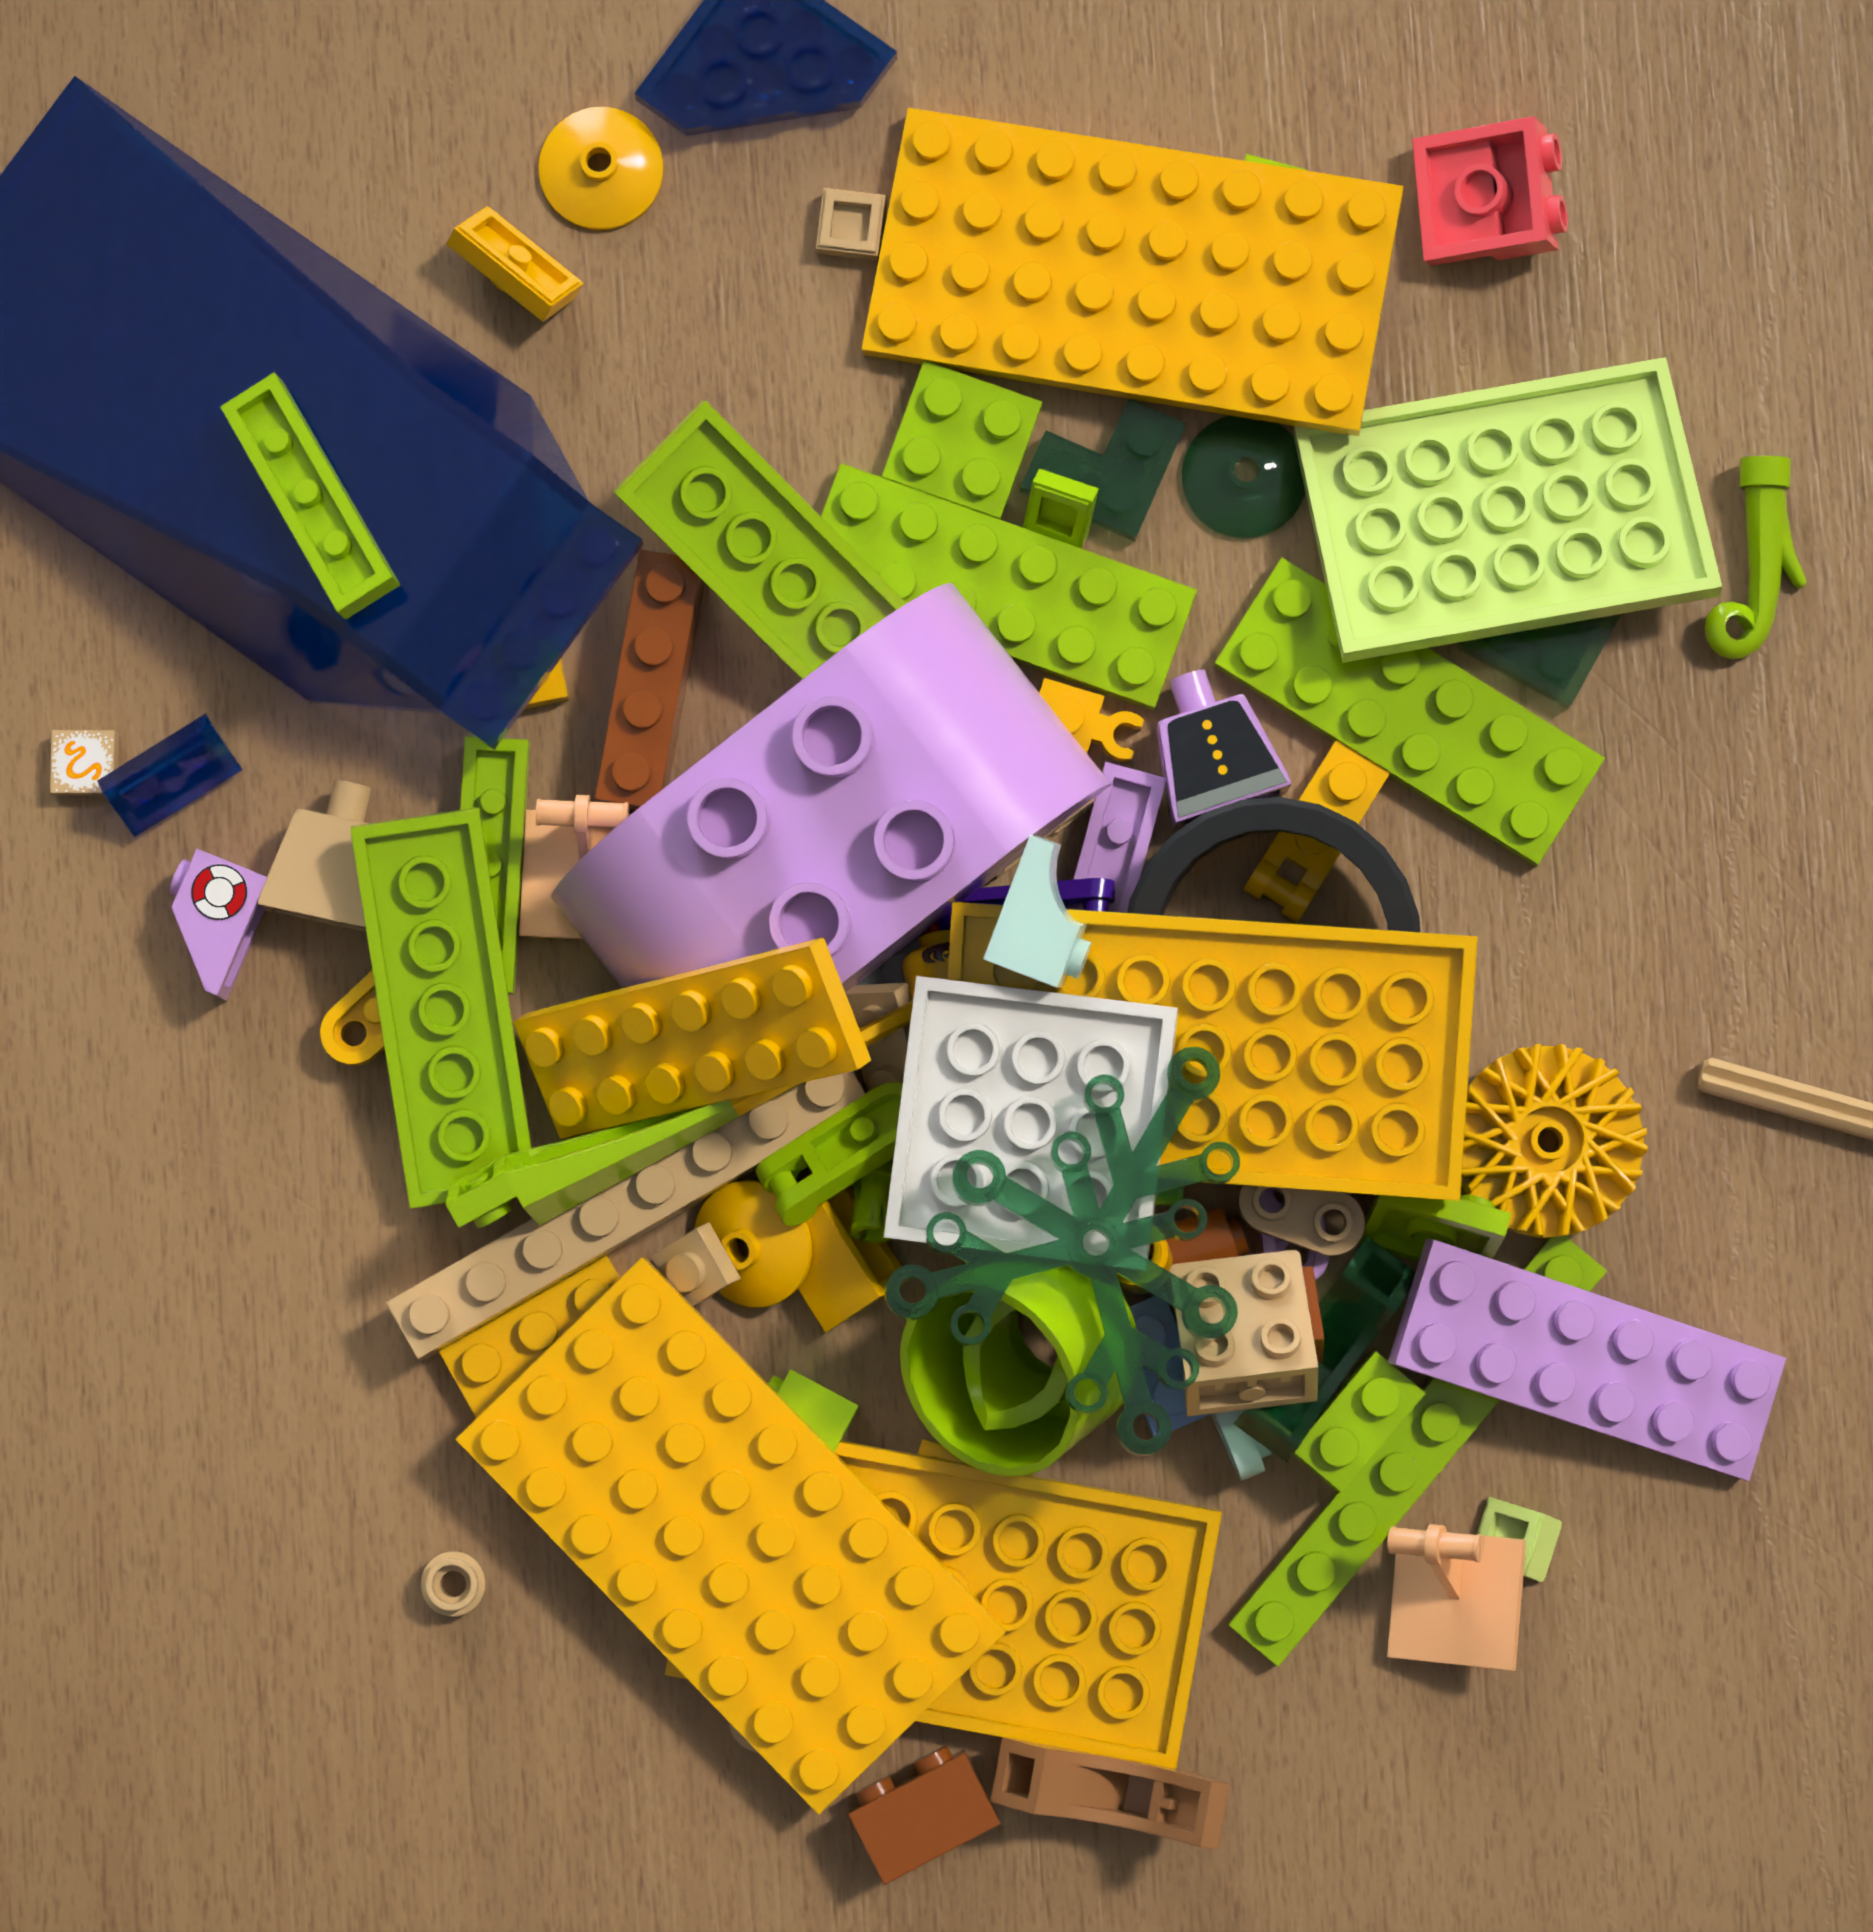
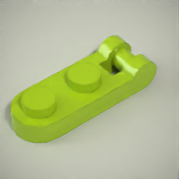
M890 1082L872 1089L759 1163L756 1168V1175L767 1192H774L777 1198L774 1206L785 1225L796 1226L808 1221L816 1213L820 1204L894 1158L903 1083ZM809 1166L812 1174L797 1182L796 1179L799 1172Z

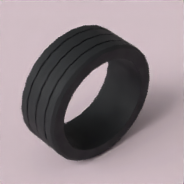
M1284 797L1240 800L1205 812L1172 834L1146 864L1130 897L1127 913L1165 915V910L1178 883L1196 862L1226 842L1249 834L1285 832L1311 837L1338 850L1358 867L1378 895L1387 921L1388 930L1421 932L1420 916L1407 879L1381 843L1355 821L1320 804Z

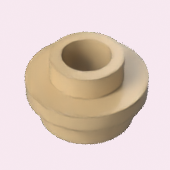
M459 1551L445 1552L433 1558L425 1567L421 1578V1591L426 1603L435 1612L444 1616L455 1617L469 1613L479 1605L486 1590V1577L482 1566L472 1556ZM450 1571H457L465 1578L466 1587L459 1596H451L443 1588V1579Z

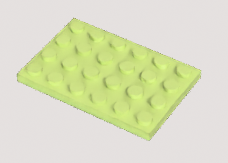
M1666 357L1367 409L1363 413L1359 436L1293 426V437L1342 663L1720 596L1722 583Z

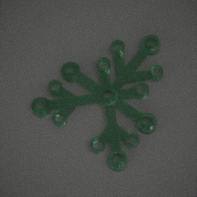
M1200 1047L1184 1048L1178 1051L1170 1060L1167 1068L1169 1090L1133 1152L1120 1109L1125 1095L1121 1082L1117 1078L1106 1074L1095 1076L1088 1082L1083 1092V1103L1086 1109L1095 1117L1113 1187L1100 1209L1087 1166L1091 1157V1146L1087 1138L1078 1132L1068 1131L1060 1134L1054 1140L1050 1149L1051 1162L1062 1174L1072 1215L1006 1177L1003 1163L993 1153L985 1150L970 1151L957 1161L952 1172V1187L958 1198L972 1206H984L995 1202L1059 1240L1004 1253L968 1232L965 1223L958 1215L950 1212L939 1213L927 1225L925 1232L927 1244L934 1252L942 1255L953 1254L965 1261L966 1264L932 1273L919 1265L902 1266L890 1275L884 1292L886 1304L895 1316L903 1320L914 1321L927 1316L935 1307L938 1299L975 1290L968 1303L959 1307L950 1320L952 1337L961 1345L975 1346L983 1342L988 1336L991 1329L990 1317L1012 1280L1064 1266L1071 1267L1077 1274L1089 1277L1105 1334L1083 1373L1076 1375L1067 1385L1066 1400L1069 1406L1080 1414H1091L1098 1411L1106 1402L1108 1395L1107 1384L1115 1372L1125 1407L1116 1422V1436L1120 1445L1127 1452L1136 1456H1149L1158 1452L1168 1442L1172 1429L1168 1413L1159 1404L1151 1401L1142 1365L1155 1372L1165 1387L1172 1390H1183L1197 1379L1199 1363L1196 1356L1189 1350L1183 1348L1170 1350L1131 1327L1117 1274L1182 1311V1320L1185 1328L1198 1339L1212 1341L1223 1337L1233 1328L1238 1315L1236 1301L1226 1289L1216 1285H1205L1196 1288L1131 1250L1172 1238L1179 1241H1191L1197 1238L1207 1225V1213L1199 1202L1192 1199H1182L1175 1202L1167 1212L1123 1223L1136 1199L1204 1181L1212 1184H1224L1230 1181L1239 1170V1154L1232 1145L1226 1142L1211 1143L1200 1155L1156 1166L1190 1105L1208 1098L1219 1083L1220 1067L1216 1058L1209 1051ZM1191 1061L1200 1063L1206 1071L1205 1081L1199 1084L1187 1082L1182 1074V1067L1185 1063ZM1101 1084L1110 1086L1116 1095L1115 1103L1110 1107L1096 1105L1091 1096L1092 1089L1095 1086ZM1066 1141L1077 1143L1083 1151L1082 1160L1077 1164L1063 1162L1058 1154V1148L1062 1143ZM1215 1151L1225 1153L1231 1161L1230 1171L1223 1175L1213 1173L1207 1165L1208 1155ZM978 1164L986 1166L991 1171L992 1182L984 1188L972 1186L967 1179V1171L970 1167ZM1187 1208L1195 1212L1198 1217V1226L1194 1231L1184 1232L1177 1228L1174 1222V1215L1177 1210ZM950 1222L956 1226L959 1237L954 1244L946 1246L935 1240L933 1229L938 1223ZM1099 1232L1106 1238L1108 1246L1104 1254L1094 1256L1086 1252L1083 1247V1238L1087 1233ZM915 1279L923 1284L925 1296L920 1302L908 1303L902 1299L899 1287L904 1281ZM1213 1299L1220 1303L1223 1308V1317L1220 1322L1211 1324L1201 1318L1199 1306L1202 1301ZM965 1313L978 1315L983 1323L982 1332L976 1337H966L961 1334L957 1325L960 1316ZM1181 1357L1188 1362L1190 1375L1187 1380L1178 1382L1168 1376L1166 1364L1170 1358ZM1081 1381L1094 1383L1099 1390L1098 1401L1090 1406L1080 1404L1074 1395L1077 1383ZM1148 1415L1155 1420L1157 1433L1154 1438L1143 1440L1135 1435L1133 1421L1137 1416Z

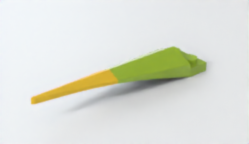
M913 1001L859 1028L866 1047L908 1025L911 1021ZM798 1084L622 1124L564 1141L505 1154L450 1184L446 1207L458 1228L472 1220L477 1228H482L512 1210L509 1202L517 1196L522 1207L540 1226Z

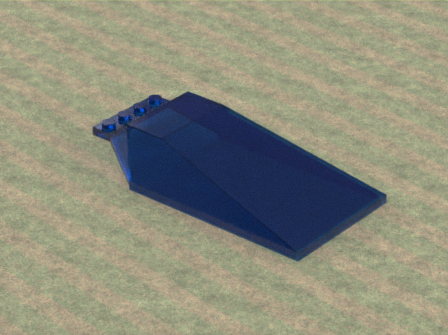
M76 76L72 78L1 173L0 484L310 704L313 702L439 713L445 715L478 740L495 750L644 544L639 536L590 503L531 395ZM273 372L286 385L400 583V586L346 620L334 608L220 406Z

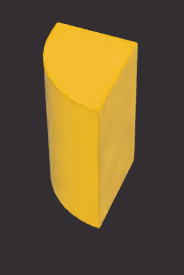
M851 1185L820 1204L813 1217L807 1221L812 1237V1260L807 1276L798 1290L825 1333L910 1280L886 1241L881 1243L862 1242L863 1230H861V1237L858 1239H854L850 1235L854 1210V1190Z

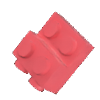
M1535 116L1412 139L1424 262L1430 266L1486 256H1492L1499 261L1559 250L1557 234L1567 232L1568 214L1563 196L1561 194L1553 196L1551 172L1561 171L1562 169L1561 147L1556 133L1547 134V128Z

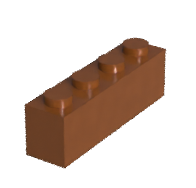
M643 549L639 550L595 795L596 802H628L629 814H632L668 786L670 782L705 583L677 555Z

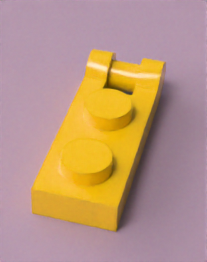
M1336 739L1299 800L1320 804L1359 824L1390 772ZM1278 832L1243 890L1257 899H1260L1262 895L1284 907L1281 914L1298 923L1339 857L1340 852L1311 837ZM1284 859L1306 872L1298 886L1276 873Z

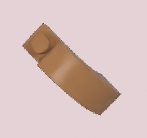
M1002 1737L991 1802L1031 1814L1103 1823L1157 1835L1201 1848L1219 1849L1230 1783L1203 1777L1201 1773L1180 1768L1174 1769Z

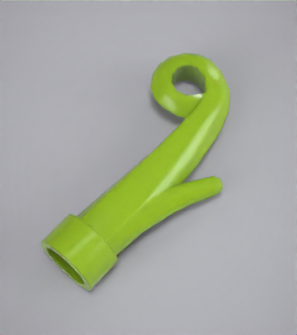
M1748 456L1740 458L1739 489L1744 490L1747 530L1748 606L1736 602H1722L1713 607L1707 615L1704 626L1706 640L1710 647L1722 657L1729 659L1744 658L1759 650L1767 639L1775 620L1782 568L1795 588L1800 589L1806 586V577L1794 550L1787 514L1786 490L1791 488V458L1783 456ZM1729 617L1736 619L1744 629L1737 639L1731 638L1726 632V622Z

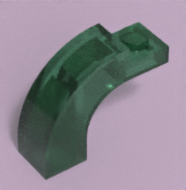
M1366 1237L1318 1298L1324 1333L1323 1362L1318 1363L1317 1401L1242 1410L1233 1424L1287 1462L1299 1448L1323 1408L1355 1362L1395 1314L1411 1289L1416 1272L1369 1237Z

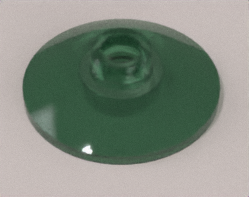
M1231 415L1220 418L1210 423L1198 433L1190 444L1183 461L1182 488L1189 507L1203 524L1224 536L1250 539L1262 537L1278 530L1294 516L1305 495L1294 437L1278 423ZM1243 461L1251 462L1256 466L1258 476L1249 482L1242 481L1235 475L1234 467Z

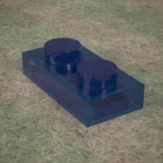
M205 713L97 780L104 796L132 835L136 837L243 769Z

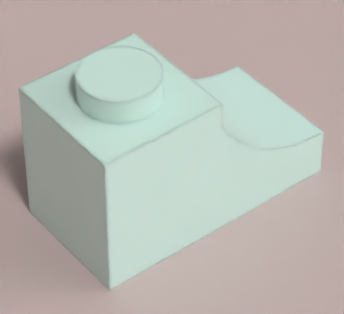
M1030 835L983 959L1058 988L1064 986L1067 976L1079 978L1089 955L1092 942L1082 939L1087 925L1073 919L1065 908L1059 894L1056 869L1061 844L1037 835Z

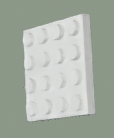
M916 976L884 1238L1147 1271L1179 1008Z

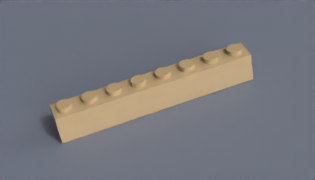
M853 1071L800 1083L539 1226L532 1218L389 1300L386 1304L417 1359L428 1360L445 1347L604 1256L611 1255L707 1200L722 1187L740 1181L754 1173L759 1163L766 1157L865 1095V1092Z

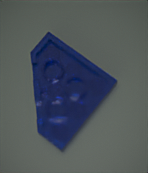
M703 0L634 94L636 101L686 136L858 109L864 105L897 60V51L825 0Z

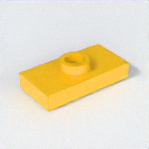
M488 206L455 227L446 245L489 278L497 289L510 295L542 322L572 302L584 284Z

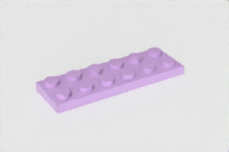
M1426 1239L1388 1363L1737 1479L1750 1481L1786 1358L1434 1239Z

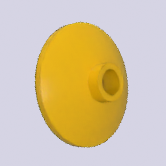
M593 107L580 110L558 123L543 144L538 165L540 184L551 207L562 218L573 225L595 231L618 229L631 224L644 215L659 194L664 174L662 153L650 129L635 116L610 107ZM597 153L606 154L611 158L609 167L601 172L593 171L588 167L589 159Z
M758 1180L736 1181L714 1192L700 1209L694 1227L695 1229L710 1222L741 1279L718 1293L726 1299L746 1307H766L787 1299L805 1280L812 1260V1237L807 1221L796 1226L785 1225L774 1205L777 1198L774 1192H767ZM737 1238L744 1240L749 1248L747 1259L738 1249Z

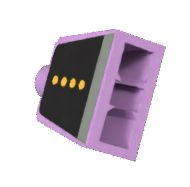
M1205 669L1192 671L1169 681L1180 714L1159 721L1156 727V736L1162 774L1166 778L1165 793L1173 830L1186 826L1205 812L1240 800L1272 798L1288 792L1291 786L1289 775L1243 694L1216 702Z

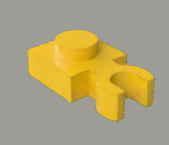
M1044 678L1040 695L1087 754L1090 744L1094 743L1101 745L1105 754L1112 760L1123 763L1132 761L1134 751L1117 745L1113 734L1120 727H1130L1133 730L1141 731L1144 722L1143 718L1129 711L1117 712L1110 717L1100 714L1105 696Z

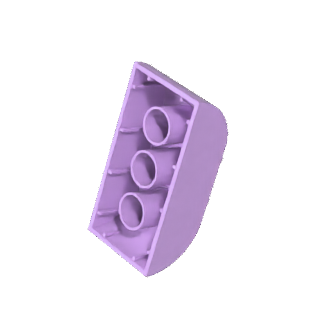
M947 583L913 599L869 628L639 807L574 865L558 883L551 898L621 988L824 937L846 992L952 910V902H963L1023 854L1030 835L1045 837L1088 802L1110 787L1111 783L954 584Z

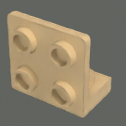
M1297 1250L1178 1263L1170 1267V1280L1183 1363V1392L1187 1417L1317 1401L1318 1361L1301 1256Z

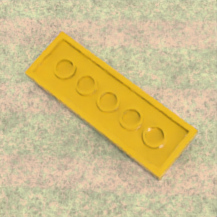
M824 937L528 1012L513 1021L560 1139L855 1071L871 1061Z

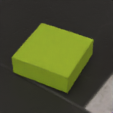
M1039 468L1032 482L1023 528L1082 548L1089 534L1099 488Z

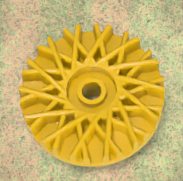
M1535 1044L1528 1048L1516 1049L1498 1058L1483 1069L1469 1084L1461 1185L1467 1195L1483 1197L1491 1201L1496 1209L1510 1212L1508 1230L1538 1238L1566 1237L1583 1232L1602 1223L1611 1214L1618 1211L1626 1197L1633 1193L1636 1188L1635 1182L1641 1177L1643 1170H1640L1643 1155L1648 1150V1146L1644 1144L1647 1128H1642L1639 1113L1642 1111L1641 1104L1634 1102L1632 1098L1634 1095L1633 1089L1631 1087L1626 1088L1617 1077L1620 1074L1617 1069H1608L1603 1059H1594L1583 1054L1584 1050L1582 1048L1568 1049L1564 1044H1557L1555 1046ZM1541 1130H1551L1557 1136L1559 1147L1555 1152L1548 1153L1540 1148L1538 1135Z

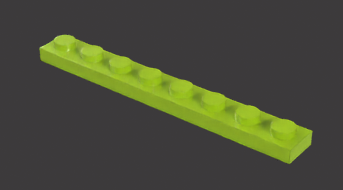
M1568 1237L1548 1238L1523 1268V1270L1589 1292L1607 1272L1605 1268ZM1431 1378L1422 1389L1426 1393L1346 1490L1343 1493H1335L1227 1624L1279 1667L1388 1536L1390 1528L1398 1524L1500 1400Z

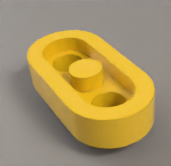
M372 970L326 1013L321 1023L320 1038L324 1049L332 1058L345 1065H365L376 1059L385 1050ZM353 1023H361L366 1028V1038L357 1046L348 1045L344 1037L345 1030Z

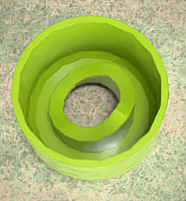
M992 1251L977 1259L925 1297L916 1306L906 1322L900 1346L901 1372L906 1392L914 1410L926 1429L946 1450L961 1461L976 1469L1000 1476H1024L1047 1468L1101 1425L1126 1401L1135 1384L1140 1361L1138 1333L1129 1305L1116 1284L1098 1265ZM1017 1310L1029 1317L1055 1348L1058 1356L1053 1368L1039 1360L1025 1344L1018 1327Z

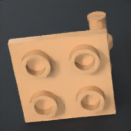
M576 795L575 801L541 800L538 798L536 810L526 809L520 937L583 940L552 900L551 895L558 883L574 865L607 834L631 815L629 814L628 802H591L590 795Z
M1430 1524L1427 1530L1392 1526L1389 1530L1387 1546L1389 1554L1396 1553L1387 1657L1516 1671L1526 1540L1479 1534L1447 1532L1444 1525Z

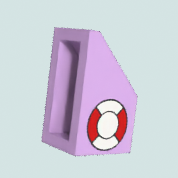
M196 848L192 860L183 859L173 876L169 894L175 896V900L171 908L205 991L215 997L228 1001L266 911L258 905V900L267 877Z

